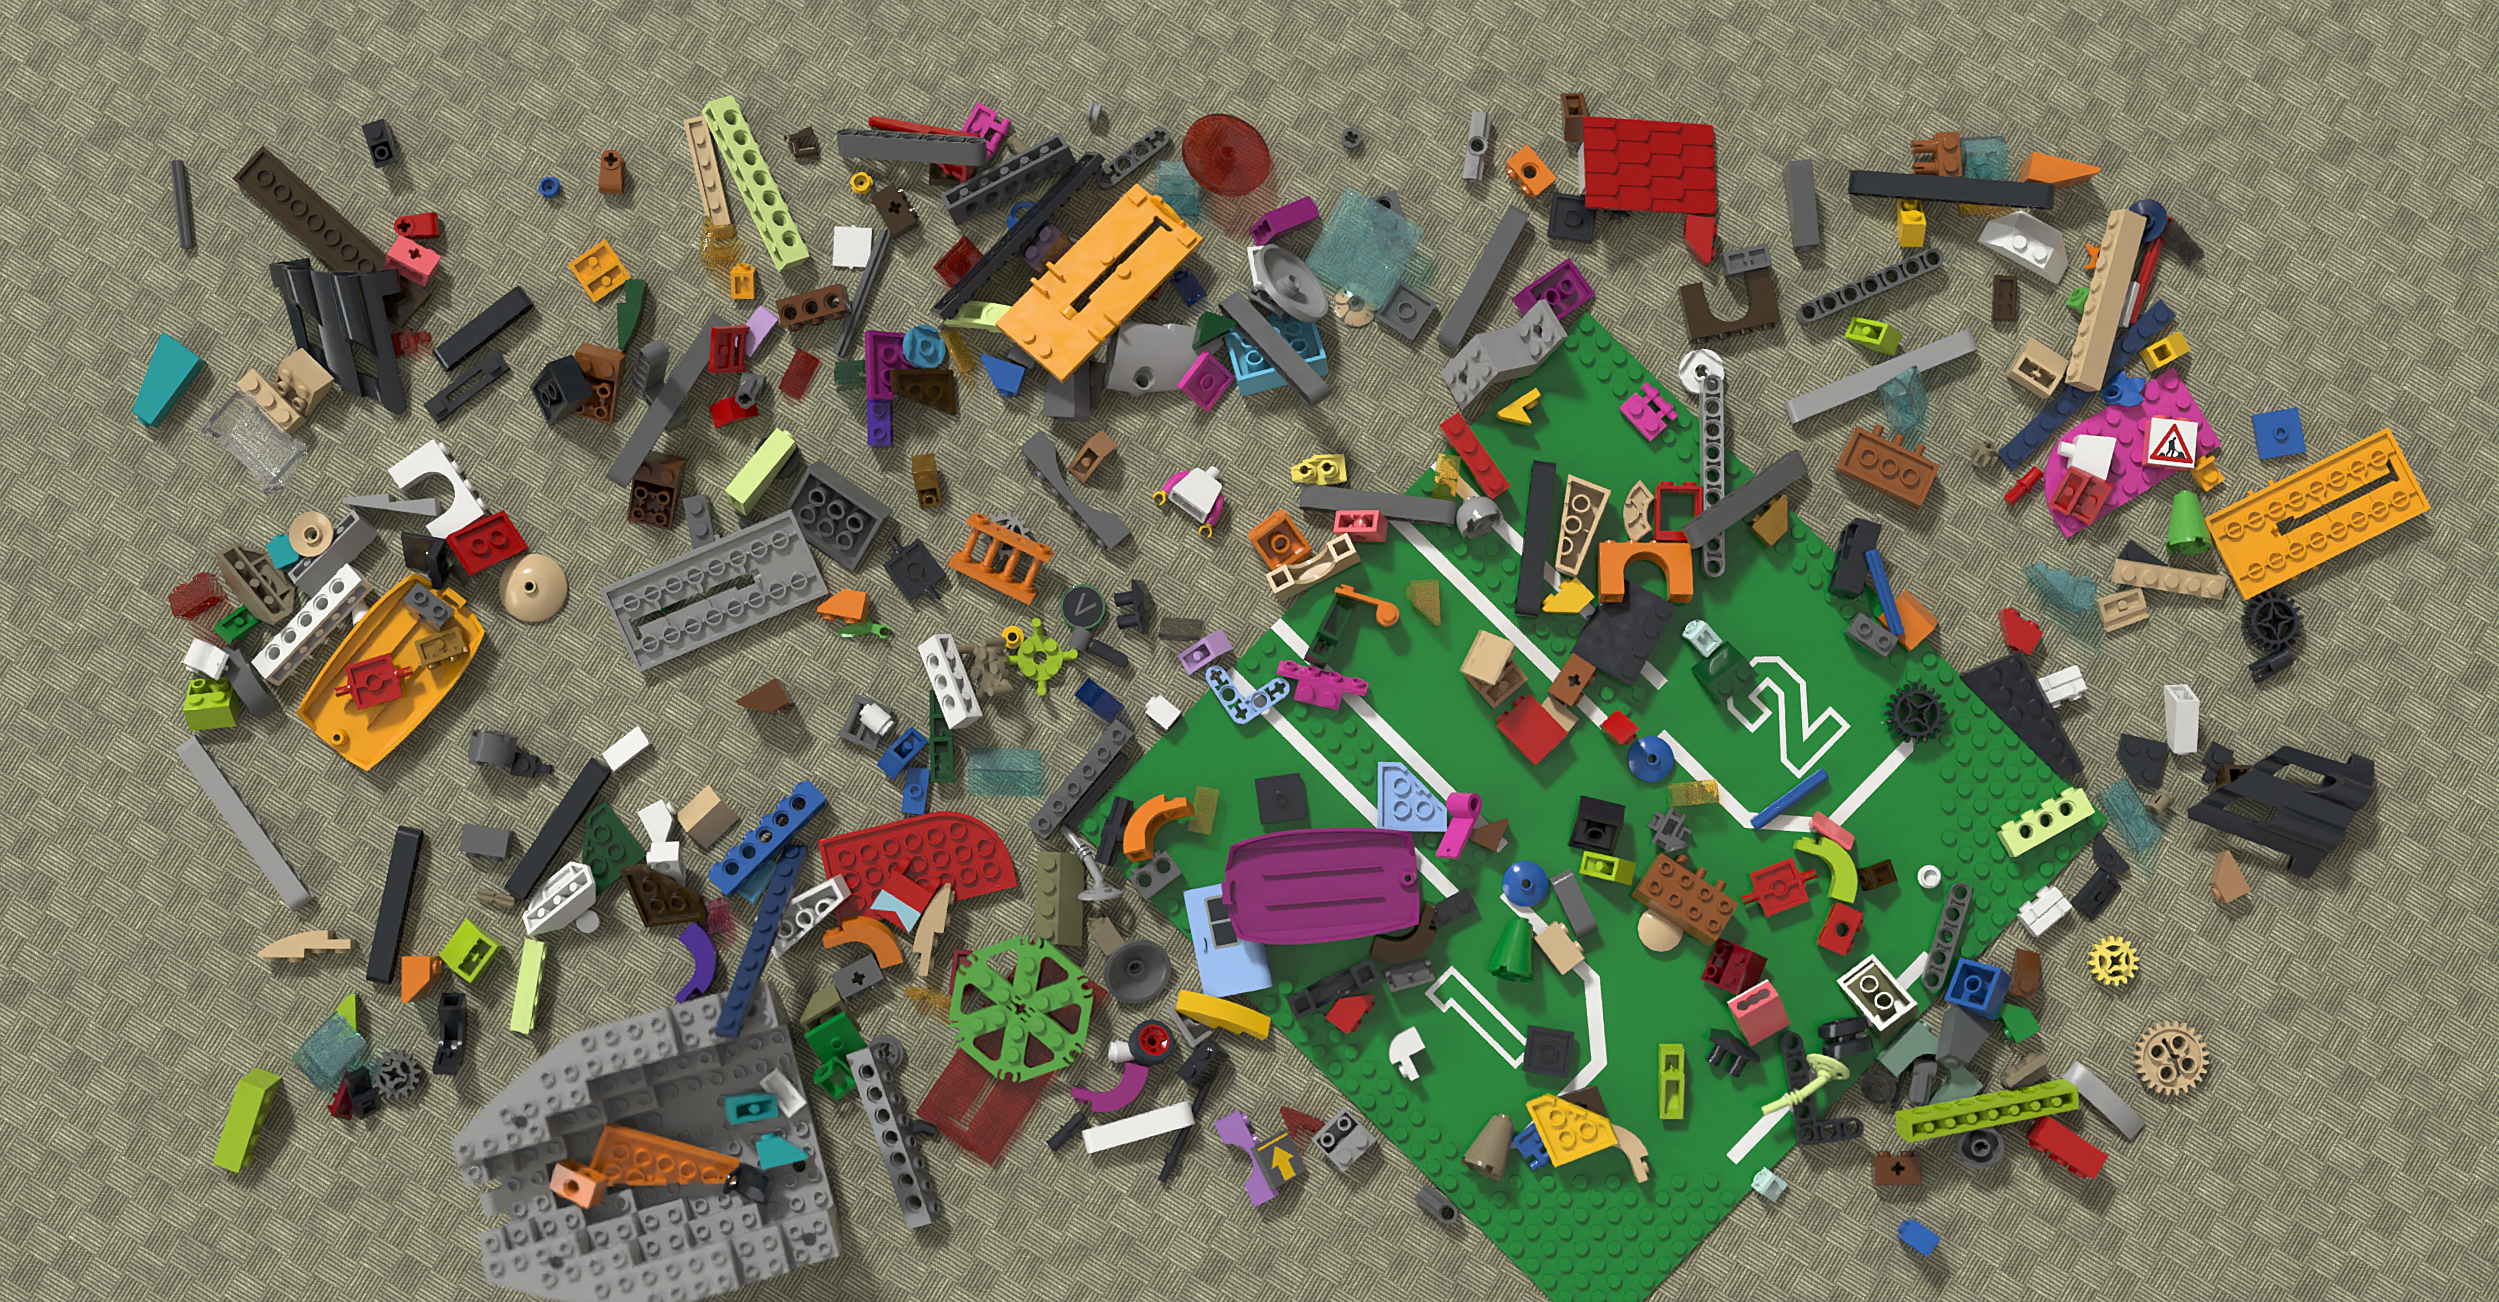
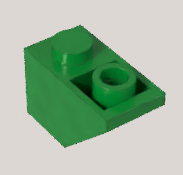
M2002 1002L1996 1021L1999 1020L2003 1026L2001 1031L2007 1041L2011 1040L2012 1043H2019L2041 1030L2029 1009Z

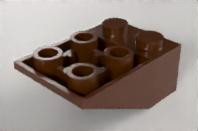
M650 451L632 479L627 514L628 521L667 530L672 529L684 481L686 458Z

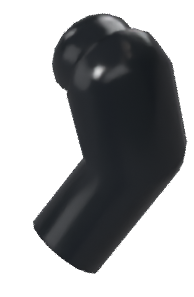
M921 1119L909 1123L913 1136L922 1132L933 1137L937 1130V1126Z

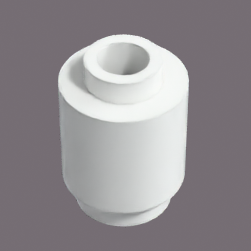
M875 703L873 705L867 704L859 713L862 716L860 721L876 735L879 733L881 736H884L894 724L891 716Z

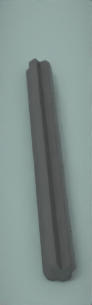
M881 229L878 233L851 303L852 313L847 314L833 353L840 357H845L891 240L892 233L888 230Z

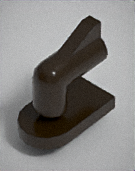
M812 125L795 134L784 136V140L814 135ZM800 141L790 143L792 154L795 158L806 157L812 160H819L816 145L801 147Z

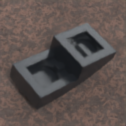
M365 1066L344 1076L349 1098L358 1119L362 1120L381 1110L377 1091L372 1088L369 1070Z

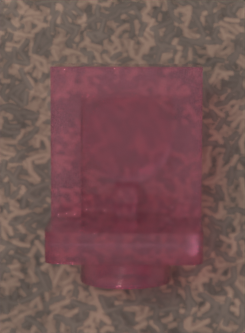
M715 898L708 901L706 908L709 912V917L707 920H704L708 935L732 929L726 907L731 904L730 899L722 901L721 898Z

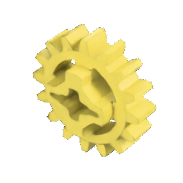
M2108 936L2107 941L2104 938L2099 939L2100 945L2092 944L2095 951L2088 952L2092 960L2087 961V964L2093 965L2089 972L2097 973L2095 978L2097 981L2104 978L2103 984L2109 985L2112 981L2113 986H2118L2119 980L2126 984L2127 976L2130 978L2134 977L2131 971L2132 969L2138 970L2139 967L2134 965V961H2138L2139 957H2133V953L2137 950L2136 948L2129 949L2130 941L2122 943L2123 937H2117L2114 940L2113 936ZM2111 945L2118 946L2113 951L2106 949V947ZM2125 956H2127V965L2125 964ZM2110 957H2116L2114 959L2116 965H2110L2112 963ZM2114 970L2121 973L2117 976H2109Z

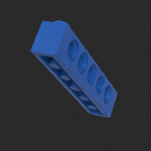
M808 779L804 783L802 781L798 783L788 798L785 797L776 805L777 809L771 815L766 814L754 831L750 830L744 835V841L738 847H732L726 853L727 857L721 863L717 862L710 868V874L707 877L729 899L829 804L827 798ZM798 801L806 802L802 810H795V804ZM789 817V822L786 826H778L780 818ZM765 833H772V839L767 843H763L761 840L762 836ZM755 849V856L751 859H746V851ZM732 865L739 866V870L735 875L728 874V870Z

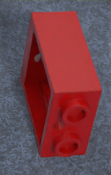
M1662 481L1660 485L1654 487L1653 541L1670 543L1673 541H1684L1689 543L1683 531H1661V494H1694L1693 518L1702 513L1703 486H1697L1696 482H1683V486H1675L1674 482Z

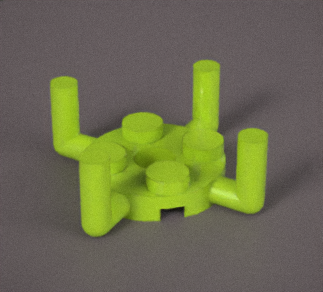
M1034 618L1032 620L1034 636L1021 644L1017 656L1006 655L1007 662H1004V664L1018 665L1025 676L1038 682L1037 693L1044 697L1047 695V680L1059 672L1063 661L1076 660L1079 654L1074 649L1062 652L1055 640L1043 635L1041 620ZM1037 652H1044L1047 656L1046 662L1042 665L1034 662V655Z

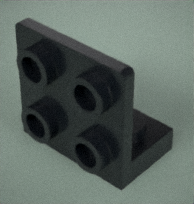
M403 531L401 542L406 567L428 571V578L431 579L432 589L442 590L451 573L446 539Z

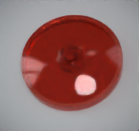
M1221 113L1203 116L1190 126L1182 142L1184 164L1194 180L1210 192L1226 197L1248 195L1263 183L1269 172L1270 153L1264 138L1252 125L1236 116Z

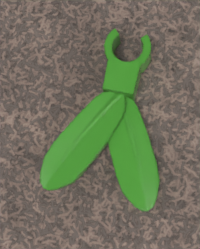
M867 616L866 623L858 622V625L844 626L839 629L838 635L844 638H852L872 633L883 640H888V637L882 636L881 632L883 629L891 631V628L887 625L874 624Z

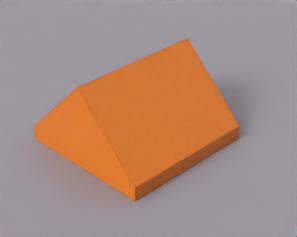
M1905 589L1894 600L1904 629V633L1896 637L1899 638L1898 641L1910 652L1935 629L1938 620ZM1883 612L1877 620L1890 632Z

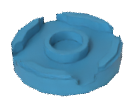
M918 325L906 333L903 340V353L913 367L917 369H933L944 360L946 353L945 342L938 334L939 332L936 328L929 325Z

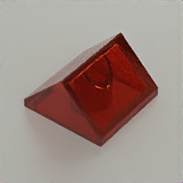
M964 235L937 262L933 269L949 287H952L983 254Z

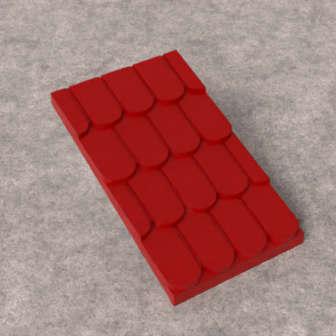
M1583 116V142L1578 151L1579 196H1585V209L1716 216L1713 125Z

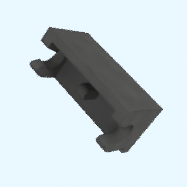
M1248 288L1245 294L1250 301L1285 324L1292 316L1282 309L1267 291L1257 288L1253 290Z
M1428 958L1384 969L1390 992L1435 981Z

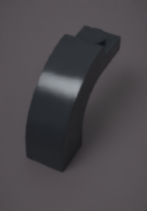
M442 993L437 1008L440 1022L439 1045L432 1071L433 1075H457L459 1066L463 1065L467 1043L468 1012L465 993Z

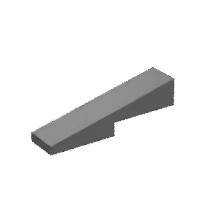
M389 493L343 498V504L352 507L435 518L441 516L440 500L436 498L395 502L394 496Z

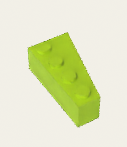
M256 1067L239 1080L212 1164L236 1173L250 1166L253 1160V1149L259 1141L261 1129L282 1079L281 1076Z

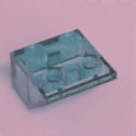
M1156 160L1154 195L1163 198V201L1178 215L1199 216L1202 163Z
M1914 365L1877 387L1888 422L1901 434L1922 422L1929 404L1919 369Z

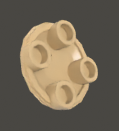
M1652 909L1643 912L1639 920V937L1642 943L1651 950L1660 952L1670 950L1678 945L1682 939L1683 930Z

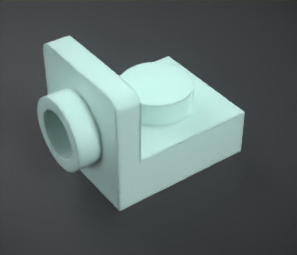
M1699 619L1691 621L1681 634L1705 657H1708L1723 642L1707 623Z
M1765 1167L1756 1174L1754 1182L1751 1184L1754 1189L1774 1203L1788 1185Z

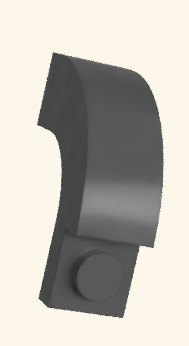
M237 640L225 647L223 651L229 654L225 663L228 666V670L223 669V671L251 712L259 720H262L279 709L275 694L265 685L254 670L244 644Z

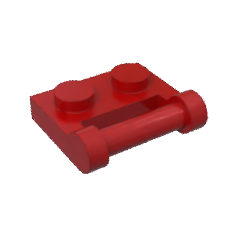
M750 326L711 327L709 372L734 373L747 371L745 354L747 334H749ZM738 335L736 362L734 363L735 338Z

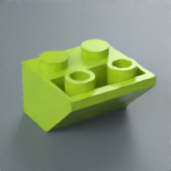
M222 676L218 680L214 678L190 680L183 708L190 731L234 727L237 725L240 712L239 697L227 677Z
M466 918L439 956L453 971L469 983H475L504 945L470 919Z

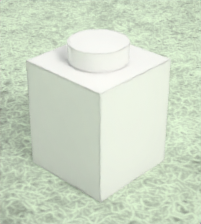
M1161 695L1157 698L1153 696L1145 705L1148 709L1145 713L1166 730L1171 727L1181 714V711Z

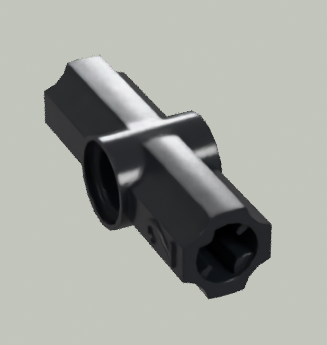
M1115 796L1109 817L1106 818L1100 836L1102 839L1096 853L1095 862L1114 867L1120 845L1123 844L1124 833L1134 801Z

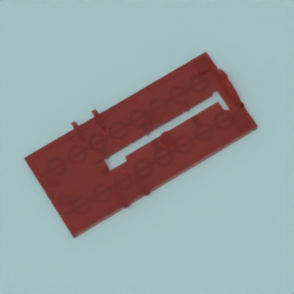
M1044 957L1041 962L1037 990L1067 980L1069 977L1068 972L1051 957ZM1017 964L1006 978L1012 985ZM1089 979V981L1082 983V987L1086 990L1093 988V992L1090 995H1085V997L1094 995L1091 1018L1109 991ZM991 1000L989 1005L984 1003L982 1005V1008L995 1005L996 1003L993 1000ZM1024 1003L1021 1005L1016 1004L1018 1007L1016 1011L1018 1013L1022 1011L1027 1013ZM1073 1003L1046 1012L1070 1034H1075L1078 1031L1081 1016V1007L1078 1004ZM1006 1026L976 1036L973 1040L974 1046L993 1061L1000 1059ZM1030 1033L1024 1064L1032 1068L1052 1061L1054 1059V1052ZM960 1047L916 1113L940 1129L960 1146L974 1152L992 1165L1055 1070L1020 1082V1072L1016 1082H1013V1073L1006 1072L1004 1080L1000 1077L969 1123V1129L965 1131L947 1117L953 1115L958 1120H961L992 1073Z

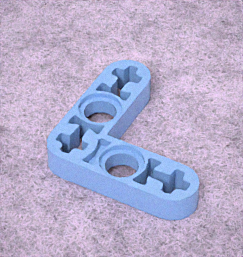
M1214 665L1206 671L1208 684L1233 721L1238 724L1249 722L1289 693L1288 682L1283 678H1276L1244 699L1222 667ZM1212 670L1216 672L1221 671V681L1223 683L1225 680L1229 682V684L1222 686L1219 691L1215 688L1219 686L1218 682L1210 680ZM1278 682L1280 685L1284 683L1286 686L1283 689L1284 693L1280 694L1277 692L1272 695L1275 700L1271 702L1270 696L1264 690L1269 688L1271 692L1275 689V683ZM1227 688L1233 689L1235 692V698L1232 701H1225L1222 698V692ZM1257 695H1264L1267 699V704L1262 708L1256 707L1254 704V698ZM1238 699L1242 701V703L1238 704L1240 709L1248 711L1245 714V720L1235 717L1237 711L1234 707L1232 710L1228 708L1229 705L1234 704Z

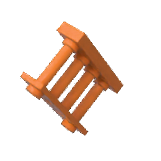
M973 512L966 521V524L973 528L963 552L956 551L951 557L948 566L1030 605L1039 591L1033 587V583L1043 561L1049 563L1055 551L1050 550V547L1043 543H1036L988 520V517L981 513L976 514ZM981 531L993 537L983 562L971 556ZM1001 541L1014 547L1003 572L992 567ZM1022 551L1034 556L1023 582L1012 576Z

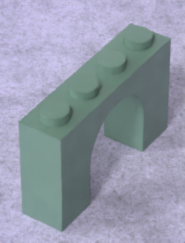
M1912 1019L1875 1059L1891 1075L1897 1077L1916 1057L1923 1054L1936 1055L1939 1036L1935 1038L1930 1033L1932 1028L1925 1021L1921 1020L1919 1022ZM1964 1066L1955 1070L1945 1067V1081L1942 1087L1929 1100V1103L1924 1106L1973 1097L1983 1087L1978 1081L1981 1077L1973 1069L1967 1070Z

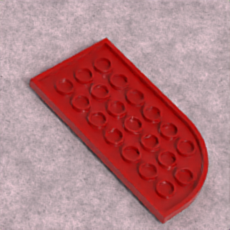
M933 812L818 840L827 880L841 874L851 892V895L834 909L837 924L840 928H842L843 918L850 916H864L877 921L886 919L870 908L903 857L911 860L903 875L926 889L931 879L935 876L942 880L931 900L946 883H950V890L955 891L953 902L1018 886L1011 856L1002 839L991 827L981 820L959 812Z

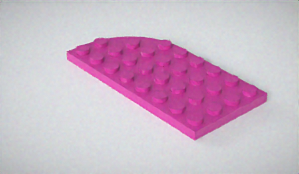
M2174 367L2145 384L2143 391L2140 393L2144 398L2141 404L2134 407H2124L2120 404L2110 405L2069 430L2054 446L2045 466L2043 488L2049 512L2065 539L2085 528L2088 524L2071 514L2067 516L2048 505L2068 470L2067 463L2069 457L2057 454L2061 441L2072 444L2074 437L2077 435L2116 438L2105 480L2113 484L2114 488L2095 521L2179 471L2141 466L2145 422L2153 418L2154 415L2167 416L2169 420L2189 418L2190 422L2198 423L2195 460L2222 445Z

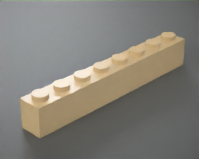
M2128 209L2111 211L2108 218L2100 255L2096 261L2094 277L2090 283L2088 299L2084 305L2082 321L2078 327L2079 332L2076 343L2073 346L2070 365L2067 368L2065 383L2086 392L2101 390L2147 218Z

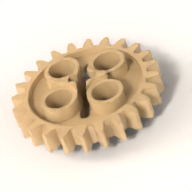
M2163 1020L2162 1027L2159 1023L2155 1022V1030L2146 1027L2148 1035L2139 1034L2143 1041L2142 1043H2134L2139 1047V1051H2132L2134 1055L2138 1056V1059L2132 1061V1063L2139 1064L2140 1066L2135 1070L2136 1073H2143L2140 1081L2149 1080L2146 1087L2152 1088L2155 1085V1092L2160 1093L2163 1089L2165 1095H2169L2171 1090L2174 1095H2179V1088L2182 1092L2187 1093V1085L2191 1088H2196L2194 1080L2202 1082L2199 1074L2207 1073L2202 1066L2209 1064L2207 1060H2203V1056H2207L2209 1052L2202 1051V1048L2207 1044L2198 1042L2202 1035H2193L2195 1028L2190 1027L2186 1030L2187 1023H2181L2178 1027V1021L2172 1020L2170 1025L2167 1020ZM2176 1036L2181 1039V1045L2177 1049L2172 1044ZM2163 1038L2165 1039L2166 1047L2162 1043ZM2157 1045L2160 1048V1054L2154 1058L2151 1054V1049ZM2170 1054H2174L2172 1062L2167 1061V1058L2170 1057ZM2185 1058H2188L2190 1061V1067L2187 1070H2184L2181 1065ZM2163 1067L2169 1069V1075L2165 1079L2160 1074ZM2176 1069L2179 1071V1077L2176 1076Z

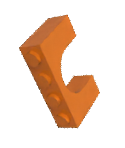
M1607 540L1599 543L1597 550L1599 602H1622L1624 597V569L1632 562L1647 560L1654 562L1664 571L1667 580V600L1670 603H1691L1693 597L1692 553L1689 543L1684 541L1662 543L1655 540L1649 543H1639L1636 540H1630L1626 543H1616V541Z

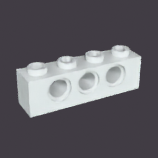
M933 635L918 647L949 729L966 728L982 717V712L952 635Z

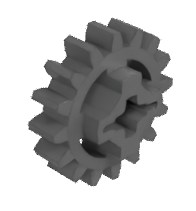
M391 1049L390 1054L387 1051L382 1053L383 1059L379 1057L375 1059L378 1065L371 1066L375 1074L371 1075L370 1079H376V1083L372 1086L373 1088H381L378 1092L379 1095L387 1092L386 1098L390 1099L395 1094L396 1099H401L402 1093L405 1097L410 1095L409 1089L417 1090L414 1083L421 1082L422 1079L417 1077V1074L421 1073L422 1069H416L420 1062L419 1060L412 1061L413 1053L405 1056L406 1050L402 1049L398 1054L396 1049ZM395 1059L391 1066H384L389 1060ZM406 1064L409 1066L410 1072L407 1070ZM397 1070V1073L404 1077L395 1078V1075L388 1071ZM382 1076H384L387 1082L386 1084L384 1083ZM401 1082H408L405 1087L397 1089Z

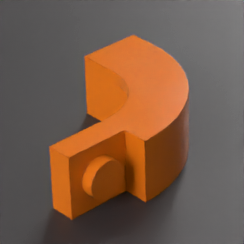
M1164 794L1147 801L1133 814L1128 822L1123 840L1124 854L1132 863L1154 858L1153 841L1157 831L1169 821L1195 815L1194 806L1186 797H1178L1169 801Z
M864 916L845 917L842 921V928L839 926L831 927L823 934L825 949L847 942L858 941L867 944L874 950L881 969L903 963L904 954L897 937L886 925L875 919Z

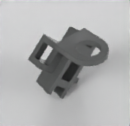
M1673 807L1668 809L1665 816L1656 811L1648 825L1649 828L1656 831L1651 842L1662 847L1664 852L1687 847L1688 843L1684 842L1688 834H1691L1692 830L1681 825L1686 814L1676 812Z

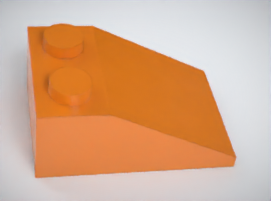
M2033 152L2023 161L2019 182L2054 185L2055 189L2090 181L2100 172V167Z

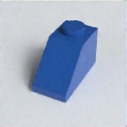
M982 354L981 360L996 390H999V395L1007 398H1012V395L1018 397L1027 372L1026 369Z
M911 726L886 750L877 766L894 780L929 741Z
M1910 1217L1908 1220L1904 1219L1897 1228L1898 1234L1896 1236L1926 1257H1929L1941 1240L1939 1236Z

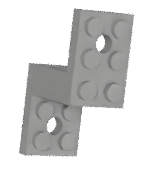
M1546 299L1539 300L1514 327L1476 334L1440 374L1460 408L1466 410L1493 383L1531 375L1568 335ZM1540 327H1541L1542 330H1543V331H1542V336H1541L1540 333H1539V328H1540Z

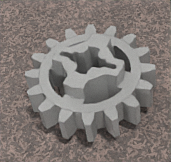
M999 511V517L997 518L994 515H990L995 523L1008 521L1003 527L1015 532L1018 526L1021 535L1030 539L1025 535L1030 532V529L1023 527L1027 522L1025 520L1019 522L1020 515L1018 513L1014 517H1012L1011 511H1008L1006 516ZM981 531L982 534L986 535L981 541L982 543H988L985 547V550L988 551L991 544V536ZM1001 541L996 555L1000 554L1001 560H1004L1005 555L1010 557L1013 550H1002L1005 546H1009V544Z

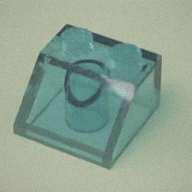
M2003 136L1960 138L1961 178L2005 181L2009 150Z

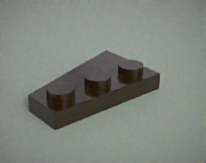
M890 370L891 392L893 394L951 416L957 415L953 370Z

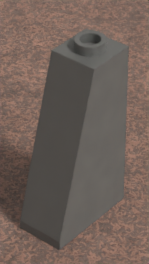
M1812 159L1790 161L1783 169L1782 175L1793 251L1800 250V253L1813 252V248L1819 245Z
M1089 357L1063 383L1050 373L1042 410L1043 416L1059 421L1089 423Z

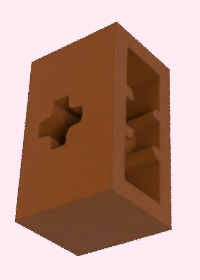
M1572 653L1546 693L1568 707H1571L1573 703L1578 705L1584 695L1581 691L1585 684L1590 686L1596 677V674L1593 673L1596 667ZM1568 677H1578L1576 679L1578 686H1569L1570 681L1568 680Z

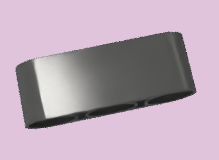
M1568 869L1549 878V882L1576 938L1579 939L1598 930L1597 923L1572 871Z

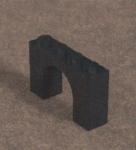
M1366 958L1287 996L1286 1000L1296 1020L1339 997L1358 989L1361 990L1381 979L1372 960Z

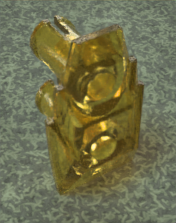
M705 215L702 223L698 256L704 269L713 272L715 261H734L735 259L734 247L714 248V239L734 238V225H714L712 217Z

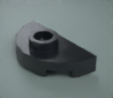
M2099 833L2093 840L2094 844L2092 847V858L2096 865L2104 871L2113 874L2124 873L2131 869L2106 838Z

